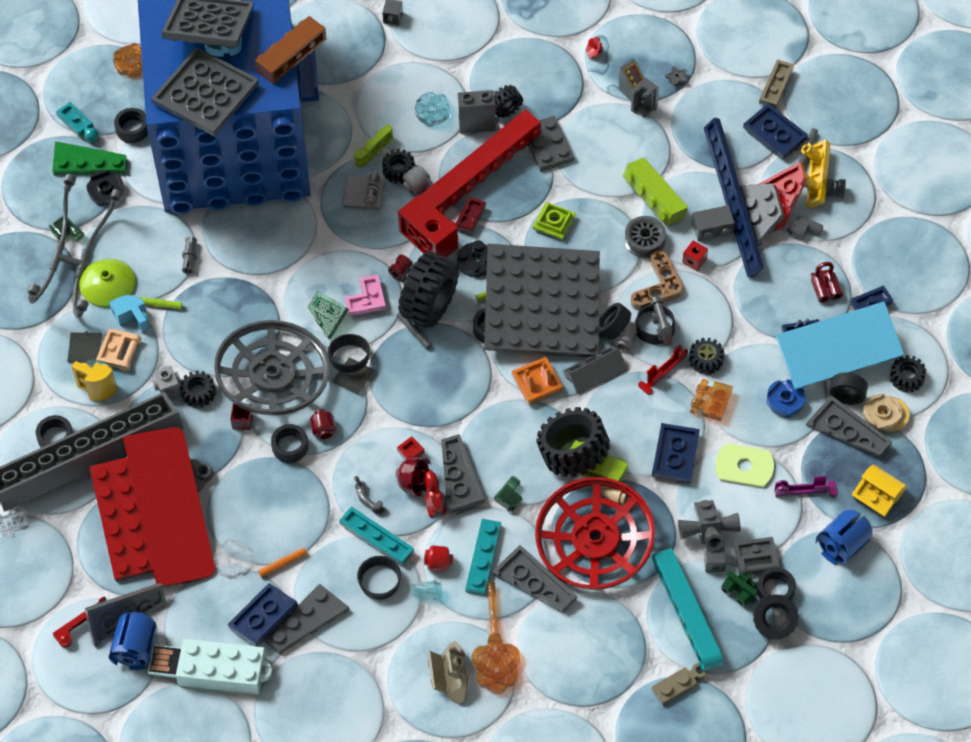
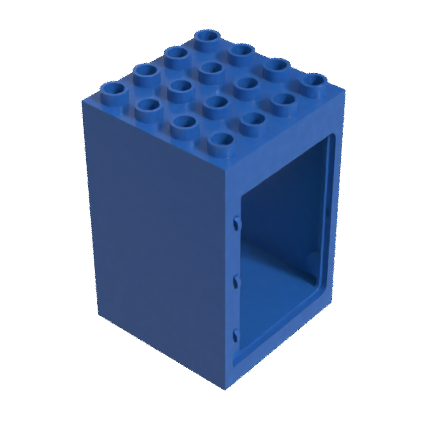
M137 0L146 125L164 211L186 214L196 208L209 207L213 210H222L232 204L246 203L250 206H259L269 200L283 199L287 202H295L302 197L311 196L297 65L272 84L257 73L255 63L260 54L265 53L272 44L277 43L288 31L293 29L289 0H241L254 2V10L242 35V49L239 53L230 56V53H224V57H215L259 79V85L215 136L152 103L151 98L190 53L196 47L206 51L203 43L171 41L162 38V30L177 0Z

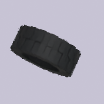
M779 594L768 595L756 604L753 611V622L759 633L765 637L783 639L795 631L799 619L798 609L794 602L786 596ZM771 607H780L786 614L785 622L779 627H773L766 621V613Z

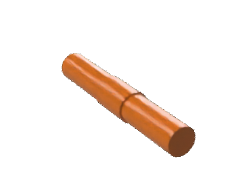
M302 548L258 570V573L262 578L307 555L305 548Z

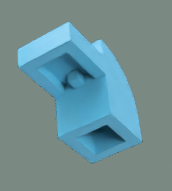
M126 295L109 302L111 312L120 326L134 320L141 333L149 330L147 325L149 318L142 299L133 295Z

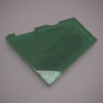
M318 291L308 305L309 311L322 329L324 336L329 340L349 311L346 306Z

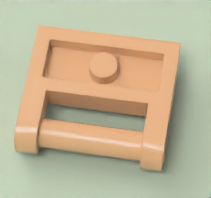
M109 328L97 356V363L129 372L132 357L142 338L136 334ZM125 342H130L124 359L118 360Z

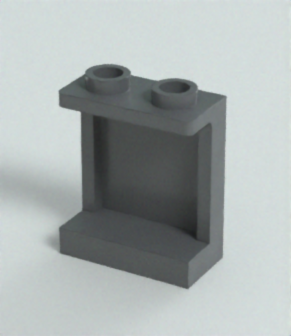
M494 91L459 92L458 120L460 133L496 131Z

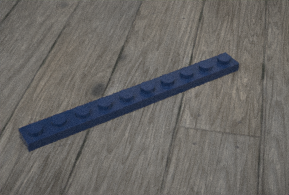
M714 117L704 127V132L725 203L729 206L735 223L734 234L746 275L753 278L764 269V265L719 118Z

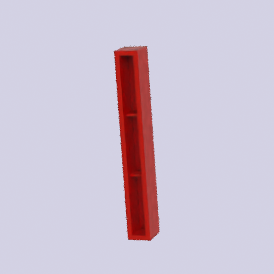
M525 109L421 195L439 212L444 214L450 206L457 204L461 197L469 194L477 184L485 181L488 175L497 171L505 161H509L516 152L524 149L527 143L532 139H536L542 132L541 122Z

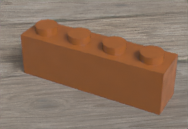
M310 16L300 21L294 29L288 31L277 43L272 44L265 53L257 57L255 60L257 73L274 84L327 40L325 27Z

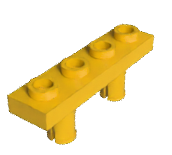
M827 140L815 145L805 144L801 150L803 154L810 158L809 175L806 173L808 180L804 186L807 188L806 206L810 209L825 203L831 143Z

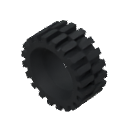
M575 407L574 411L567 408L565 413L561 414L560 411L555 413V418L550 416L547 419L548 424L543 423L541 425L542 431H538V438L536 439L539 451L550 472L553 471L555 475L561 474L562 477L566 478L568 474L571 477H577V473L581 472L582 475L587 474L586 470L591 469L593 471L596 469L595 465L597 463L601 465L604 462L602 457L607 458L611 445L602 420L595 411L590 412L589 408H584L582 411L580 407ZM588 438L576 448L561 450L566 443L573 439Z

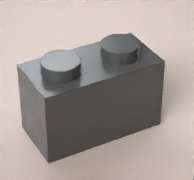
M728 205L692 213V226L698 241L709 240L718 236H728L734 232L735 223Z

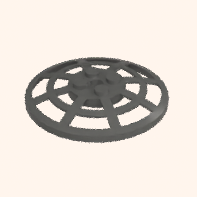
M264 320L239 327L223 340L215 356L214 371L216 381L223 394L240 408L262 415H284L307 407L322 394L329 379L330 363L323 344L305 328L285 321ZM267 330V340L252 343L247 347L239 340V338L251 332ZM275 330L291 332L302 337L303 341L296 347L288 342L275 340ZM233 344L240 352L234 359L232 368L221 366L223 355L228 347ZM309 344L319 353L323 366L312 368L308 357L303 352ZM266 346L268 352L259 354L258 356H255L251 352L257 348ZM275 346L288 349L292 352L288 356H286L282 353L275 352ZM244 357L251 362L249 370L238 369ZM299 357L306 369L295 370L293 361ZM269 370H270V371H273V370H274V371H276L277 373L271 375V374H268L267 372H268ZM324 373L318 391L313 396L305 393L310 385L312 375ZM221 374L231 375L240 393L235 396L230 394L223 385ZM238 377H248L253 385L244 389ZM295 377H306L300 389L292 385ZM257 390L267 392L269 400L258 398L252 394ZM287 390L293 394L287 398L276 400V393ZM298 397L305 401L293 407L277 409V405L288 403ZM248 398L257 403L269 405V409L253 407L241 402V400Z

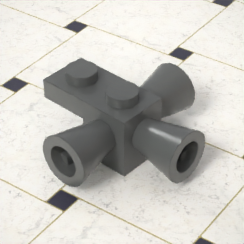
M714 500L694 502V510L698 521L678 520L680 539L699 534L701 543L705 544L706 548L710 551L720 550L724 546L725 540L721 535V531L741 532L738 512L719 518Z

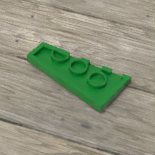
M55 141L53 175L95 174L103 170H108L113 174H126L127 156L125 154Z

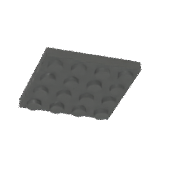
M177 0L162 30V38L171 41L179 40L189 43H203L210 46L219 45L227 48H237L254 10V2L241 0Z
M196 47L154 94L151 101L156 106L215 136L259 85V79Z

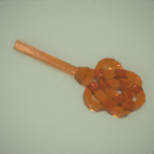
M488 582L490 635L487 640V646H478L474 649L471 659L473 666L477 669V683L494 694H501L508 687L514 686L518 680L517 666L520 663V651L512 644H503V639L498 632L495 582ZM496 666H497V668H498V670H499L498 673L495 672Z

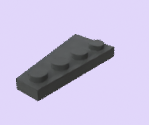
M460 434L441 439L447 513L485 503L484 495Z

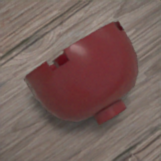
M409 457L405 459L396 470L399 487L409 495L422 496L423 490L426 491L425 474L430 470L428 464H431V462L423 457Z

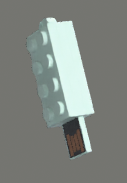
M183 639L181 648L153 645L148 675L174 677L177 679L178 686L259 695L261 682L270 679L272 669L270 664L265 661L264 647Z

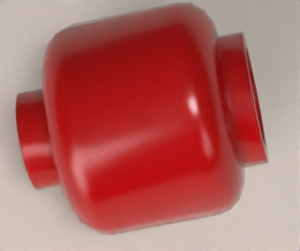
M431 545L428 550L425 549L424 565H427L428 570L445 572L448 566H452L453 554H450L448 547Z

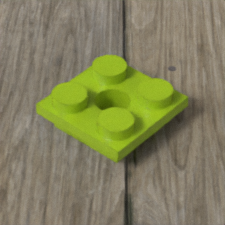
M546 202L532 229L563 240L576 217V213ZM553 217H556V218H558L559 220H558V221H551L550 219L553 218Z

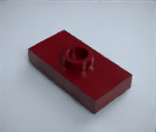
M469 197L456 221L458 230L472 234L486 207V202Z

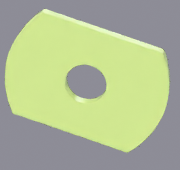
M726 443L717 454L715 470L720 481L764 488L773 475L774 460L771 452L768 450ZM741 460H747L751 463L752 467L748 471H742L738 468L737 464Z

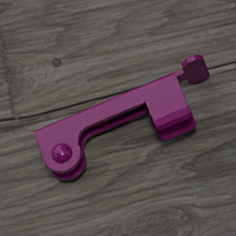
M814 476L813 483L789 485L788 481L779 480L775 483L774 492L775 496L829 492L831 497H835L837 489L836 483L833 480H830L828 485H826V476Z

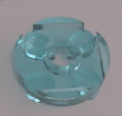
M434 92L425 93L416 101L415 115L427 127L441 124L450 117V101L441 93L440 95L434 94ZM432 106L433 108H436V110L431 111L429 107Z

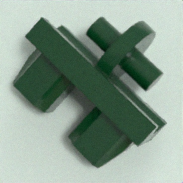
M731 570L726 573V580L721 586V590L725 594L730 596L734 590L738 591L740 594L736 597V601L742 607H745L750 602L754 604L757 600L756 595L758 591L754 589L757 584L753 581L754 574L752 572L747 575L740 572L738 576Z

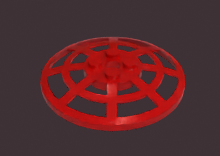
M604 477L582 478L572 481L555 491L541 508L535 528L538 553L547 569L562 582L573 587L588 590L615 587L636 575L650 557L655 538L654 520L645 500L630 486ZM593 486V498L580 500L571 506L562 498L567 493L576 489ZM601 486L617 489L631 498L623 506L613 500L601 498ZM557 503L564 512L559 517L554 532L542 530L548 512ZM636 503L640 506L646 517L649 531L637 532L635 522L629 513ZM593 504L592 513L580 517L575 512V510L583 506ZM601 505H606L616 509L618 512L610 518L600 513ZM569 516L575 523L572 533H561L563 523ZM623 517L627 520L631 533L619 534L617 523ZM597 532L601 537L598 540H592L590 535ZM542 538L554 540L556 551L562 560L555 566L549 563L544 553ZM649 539L645 555L640 563L634 567L628 560L634 552L637 540ZM560 541H572L575 551L566 556ZM631 541L629 549L623 557L615 551L619 542ZM582 556L591 560L590 569H585L573 562ZM609 556L616 562V564L608 568L599 569L600 559ZM566 567H570L578 573L590 575V583L588 585L571 581L559 572ZM620 567L629 573L614 582L598 585V575L611 573Z

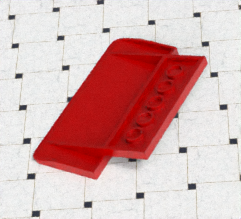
M172 427L123 436L127 453L126 458L90 466L114 580L117 581L154 572L156 584L161 583L163 587H168L212 576L215 572V563L183 431Z

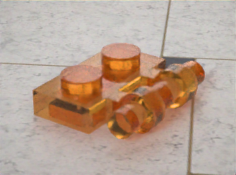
M702 379L701 383L697 385L696 396L691 401L690 413L696 415L699 409H704V417L721 422L733 391V386L714 381L713 387L708 386L709 381ZM704 395H709L707 401L702 400Z

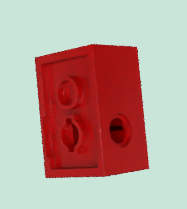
M419 194L398 210L399 232L423 254L434 252L447 258L458 249V227L456 223L448 220L422 195Z

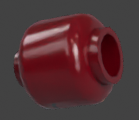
M324 409L315 411L314 415L309 419L312 434L321 440L331 438L337 429L333 414Z

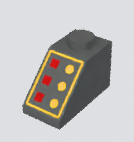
M634 58L621 66L619 71V90L630 101L632 88L644 79Z

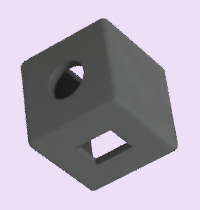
M385 0L382 11L383 23L400 26L403 16V2Z
M725 545L717 551H710L705 546V572L725 571Z

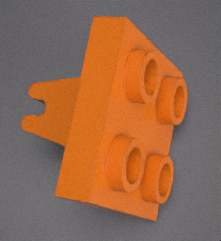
M546 357L512 371V377L528 405L563 390V385Z

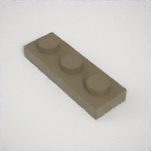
M777 59L759 99V104L767 105L769 103L775 109L777 108L794 69V64Z

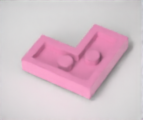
M378 275L360 278L363 294L345 297L349 317L386 310Z

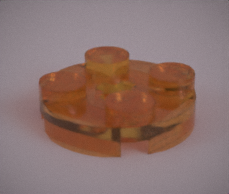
M132 43L114 52L113 63L118 74L122 76L123 74L129 75V77H137L143 74L141 47L139 44ZM130 59H134L133 63L127 61Z

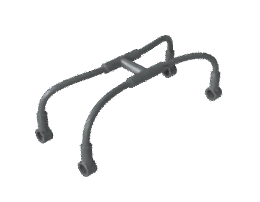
M66 174L64 179L61 238L57 243L49 268L50 272L42 288L39 285L30 284L28 300L30 304H34L42 296L51 282L54 272L57 271L60 261L77 266L72 303L75 318H80L87 311L89 305L86 300L79 299L77 301L79 281L85 270L91 245L118 202L121 201L123 192L117 189L112 190L110 208L92 233L86 248L83 249L81 258H73L62 254L67 232L68 194L76 182L74 175Z

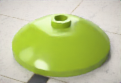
M111 258L101 259L90 264L84 270L79 281L80 291L84 299L94 306L104 308L110 307L109 302L119 297L132 295L136 286L135 274L132 268L121 260Z

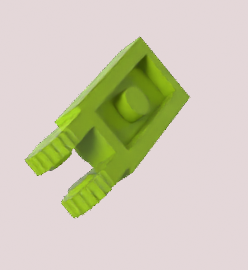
M387 124L384 128L379 129L376 135L365 143L364 148L356 150L354 153V159H356L355 166L361 168L366 165L393 139L392 126Z

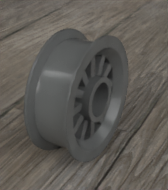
M639 216L632 219L625 229V246L627 250L640 258H651V254L654 251H662L665 246L666 237L664 225L658 219L651 216Z

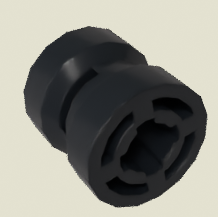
M827 177L825 196L837 195L844 198L846 179L834 180Z

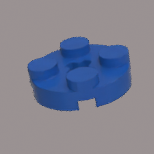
M787 379V381L778 380L768 388L766 403L776 414L790 418L803 409L805 405V391L803 388L795 390L790 379ZM782 395H789L790 400H783Z

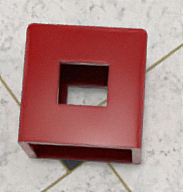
M693 240L683 252L682 263L698 271L707 260L708 248Z

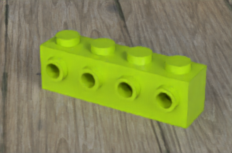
M644 157L627 164L623 177L666 226L684 219L689 207Z

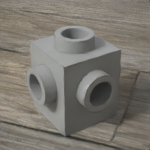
M172 365L162 367L153 372L155 379L152 382L155 391L165 392L168 398L181 394L178 383H181L178 371H173Z

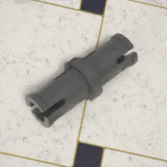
M190 236L185 238V250L182 252V258L184 259L182 272L187 274L188 267L189 274L194 272V260L197 258V252H195L197 239L195 237H192L191 243Z

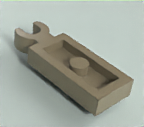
M699 663L694 664L690 671L684 667L653 685L651 691L661 705L664 706L696 687V680L705 679L707 672H696V670L701 668Z

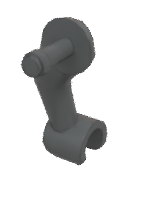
M355 476L354 479L357 482L355 489L360 502L369 507L375 515L380 516L386 510L383 507V502L380 500L377 503L371 501L367 497L366 483L360 481L358 476Z

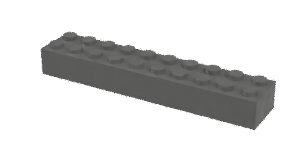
M162 392L0 466V505L4 512L55 488L68 484L81 476H85L90 473V466L122 459L127 456L123 436L172 427L184 430L178 411L166 393Z

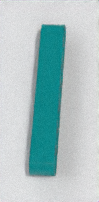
M672 548L652 554L654 567L702 670L706 671L723 665L724 661L720 649Z

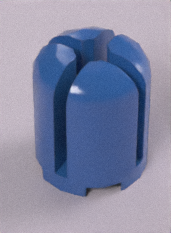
M845 510L816 536L815 543L819 542L823 550L821 555L834 565L837 562L844 563L843 565H845L871 540L873 529L865 516L860 518L861 513L856 510Z
M124 613L117 623L108 657L109 660L116 666L118 662L130 666L129 670H144L145 666L149 664L158 629L156 622L144 613Z

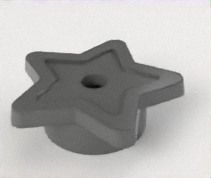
M672 66L671 72L666 74L665 78L670 79L673 86L680 85L683 82L687 83V78L685 77L687 70H679Z

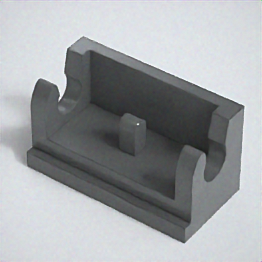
M646 77L632 88L631 111L636 113L639 109H645L646 111L642 113V117H646L653 110H657L659 87Z

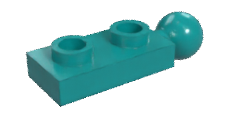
M71 102L56 111L57 116L79 137L84 134L88 142L97 141L99 133L93 128V123Z

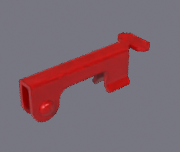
M678 345L673 351L671 358L657 369V366L653 365L647 370L648 383L640 381L638 387L647 395H651L653 393L651 386H654L686 358L688 350L686 348L683 349V345Z
M101 597L96 604L107 601L106 597ZM85 611L52 633L61 647L67 648L71 645L70 632L87 621Z

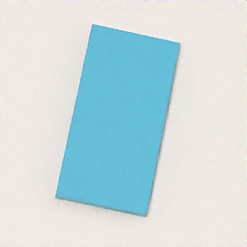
M885 302L776 335V340L795 390L832 379L838 373H852L904 356Z

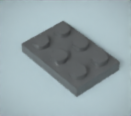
M555 116L539 120L542 132L536 139H532L527 143L540 172L574 161V155Z

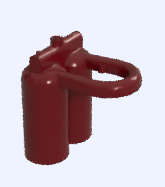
M831 262L819 264L815 269V273H811V283L820 303H825L830 299L837 300L844 295L836 273L833 272L834 265ZM825 266H829V269H828V270H823V271H822L821 268H823V267H825Z

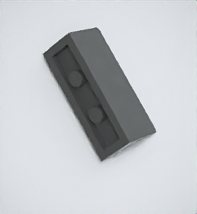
M610 346L599 352V354L593 355L563 370L566 378L572 381L576 393H581L625 371L627 368L619 348Z

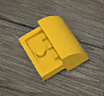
M75 361L71 367L77 387L87 391L89 400H107L118 389L113 369L106 364L101 365L96 362L91 368L86 363L81 364Z
M873 464L862 475V480L851 495L883 517H886L908 486Z

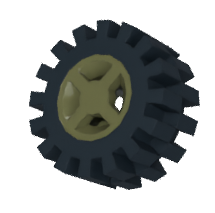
M709 337L707 341H705V338H701V342L697 339L695 344L691 345L689 362L691 367L694 366L693 370L697 371L699 369L700 374L705 371V375H709V371L712 374L715 373V369L718 371L720 366L722 367L724 359V348H721L722 344H717L715 339L712 342Z

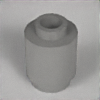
M630 321L626 329L613 340L617 348L621 350L631 348L637 334L636 324Z

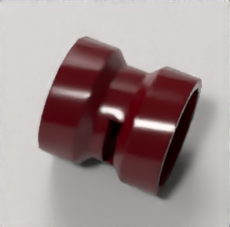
M400 254L395 259V264H391L388 268V272L396 280L402 281L406 277V273L413 268V262L408 257Z

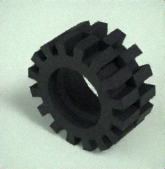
M505 85L504 88L500 87L498 92H494L495 115L498 118L509 117L511 113H516L515 110L520 109L519 106H522L524 99L514 85Z
M397 149V152L391 150V154L387 152L386 157H383V175L385 179H389V182L394 180V184H398V181L403 184V175L415 167L413 155L411 156L410 152L406 154L404 149L402 152H400V149ZM402 163L405 165V168L396 170L392 166Z
M906 355L905 359L903 357H900L899 360L896 359L892 364L890 381L893 382V386L896 387L898 385V390L904 388V392H907L908 389H910V392H914V388L918 390L920 386L922 387L926 376V368L924 363L921 364V359L916 361V356H912L911 359L909 355ZM905 369L911 370L915 373V377L906 378L901 374V371Z
M195 370L196 374H193L191 371L189 372V377L185 375L184 380L181 379L180 391L183 401L187 402L188 406L191 407L193 404V407L197 408V405L200 404L201 408L204 407L203 403L209 405V400H214L213 396L216 395V389L210 374L207 373L206 375L205 371L199 374V370ZM195 385H203L205 387V390L201 393H192L190 391Z

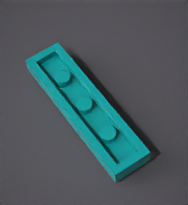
M352 506L339 520L340 525L402 566L414 553L412 546Z
M481 520L465 592L479 595L486 594L501 529V522Z

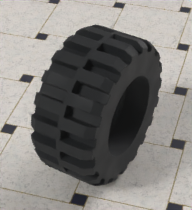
M427 252L420 256L418 261L414 263L411 271H409L408 277L403 284L398 302L400 315L424 328L436 325L446 312L456 291L455 288L459 277V267L456 262L434 252Z

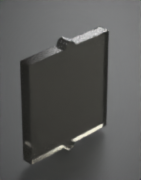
M88 331L84 333L71 332L67 362L96 363L101 349L102 333H88Z
M349 357L345 364H354L358 361ZM368 366L354 373L339 371L333 379V383L362 397L366 389L371 386V382L378 374V371Z

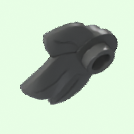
M190 459L197 491L200 492L205 487L206 482L213 478L214 471L208 464H201L196 459Z

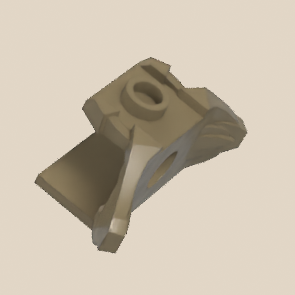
M455 641L450 643L441 655L428 651V666L430 668V682L433 689L447 694L452 701L460 704L466 701L469 675H466L464 656L466 654Z

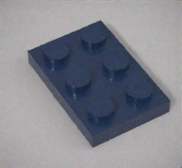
M769 103L743 123V128L781 159H784L808 139L806 132Z
M661 423L652 477L691 483L700 429Z
M268 583L227 625L233 632L255 647H258L299 605L296 600Z

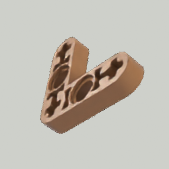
M657 250L651 254V266L660 284L636 291L631 295L630 303L635 310H641L644 306L651 304L650 300L653 298L651 295L653 292L661 293L663 303L676 299L682 294V283L664 251ZM656 258H659L660 260H662V266H661L659 260H656ZM668 271L672 275L670 277H663L661 273ZM671 282H672V285H673L674 289H677V291H674L673 289H671V284H670Z

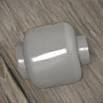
M413 167L403 175L404 183L402 185L407 192L412 191L418 194L429 185L430 176L423 167Z

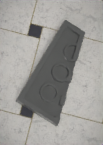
M832 395L806 423V426L879 458L892 445V441Z
M521 545L492 571V575L561 612H564L577 599V595Z
M157 583L86 607L85 613L94 647L99 645L101 640L108 636L110 638L115 634L118 620L124 613L139 612L148 615L166 604L163 585Z
M319 584L265 639V643L281 654L302 641V638L312 635L318 631V628L324 624L334 621L340 614L350 611L349 606Z

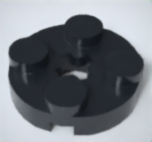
M108 170L93 174L86 185L89 198L98 206L110 204L112 190L124 191L123 180L120 175L110 173ZM104 185L109 187L108 189L103 190Z
M476 240L467 243L458 250L457 265L462 273L468 276L469 274L475 275V277L486 275L487 245L482 241ZM473 257H479V261H478V262L475 261V260H473V261H471V260H472Z

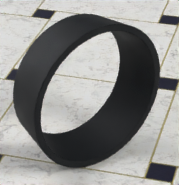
M652 304L646 305L638 312L634 322L637 326L636 335L645 343L653 345L662 344L663 341L658 339L657 334L647 333L639 325L638 318L642 314L654 311ZM663 305L664 313L672 320L673 337L676 329L674 315L670 309Z
M340 335L328 347L331 363L338 371L354 373L363 369L368 363L370 346L368 341L360 335ZM347 345L358 346L366 352L365 358L354 364H341L333 359V355L339 348Z
M373 556L360 565L357 572V580L364 594L372 599L382 600L391 597L398 590L401 570L393 559L386 556ZM379 565L391 568L396 573L398 582L390 591L372 593L362 586L363 575L368 569Z

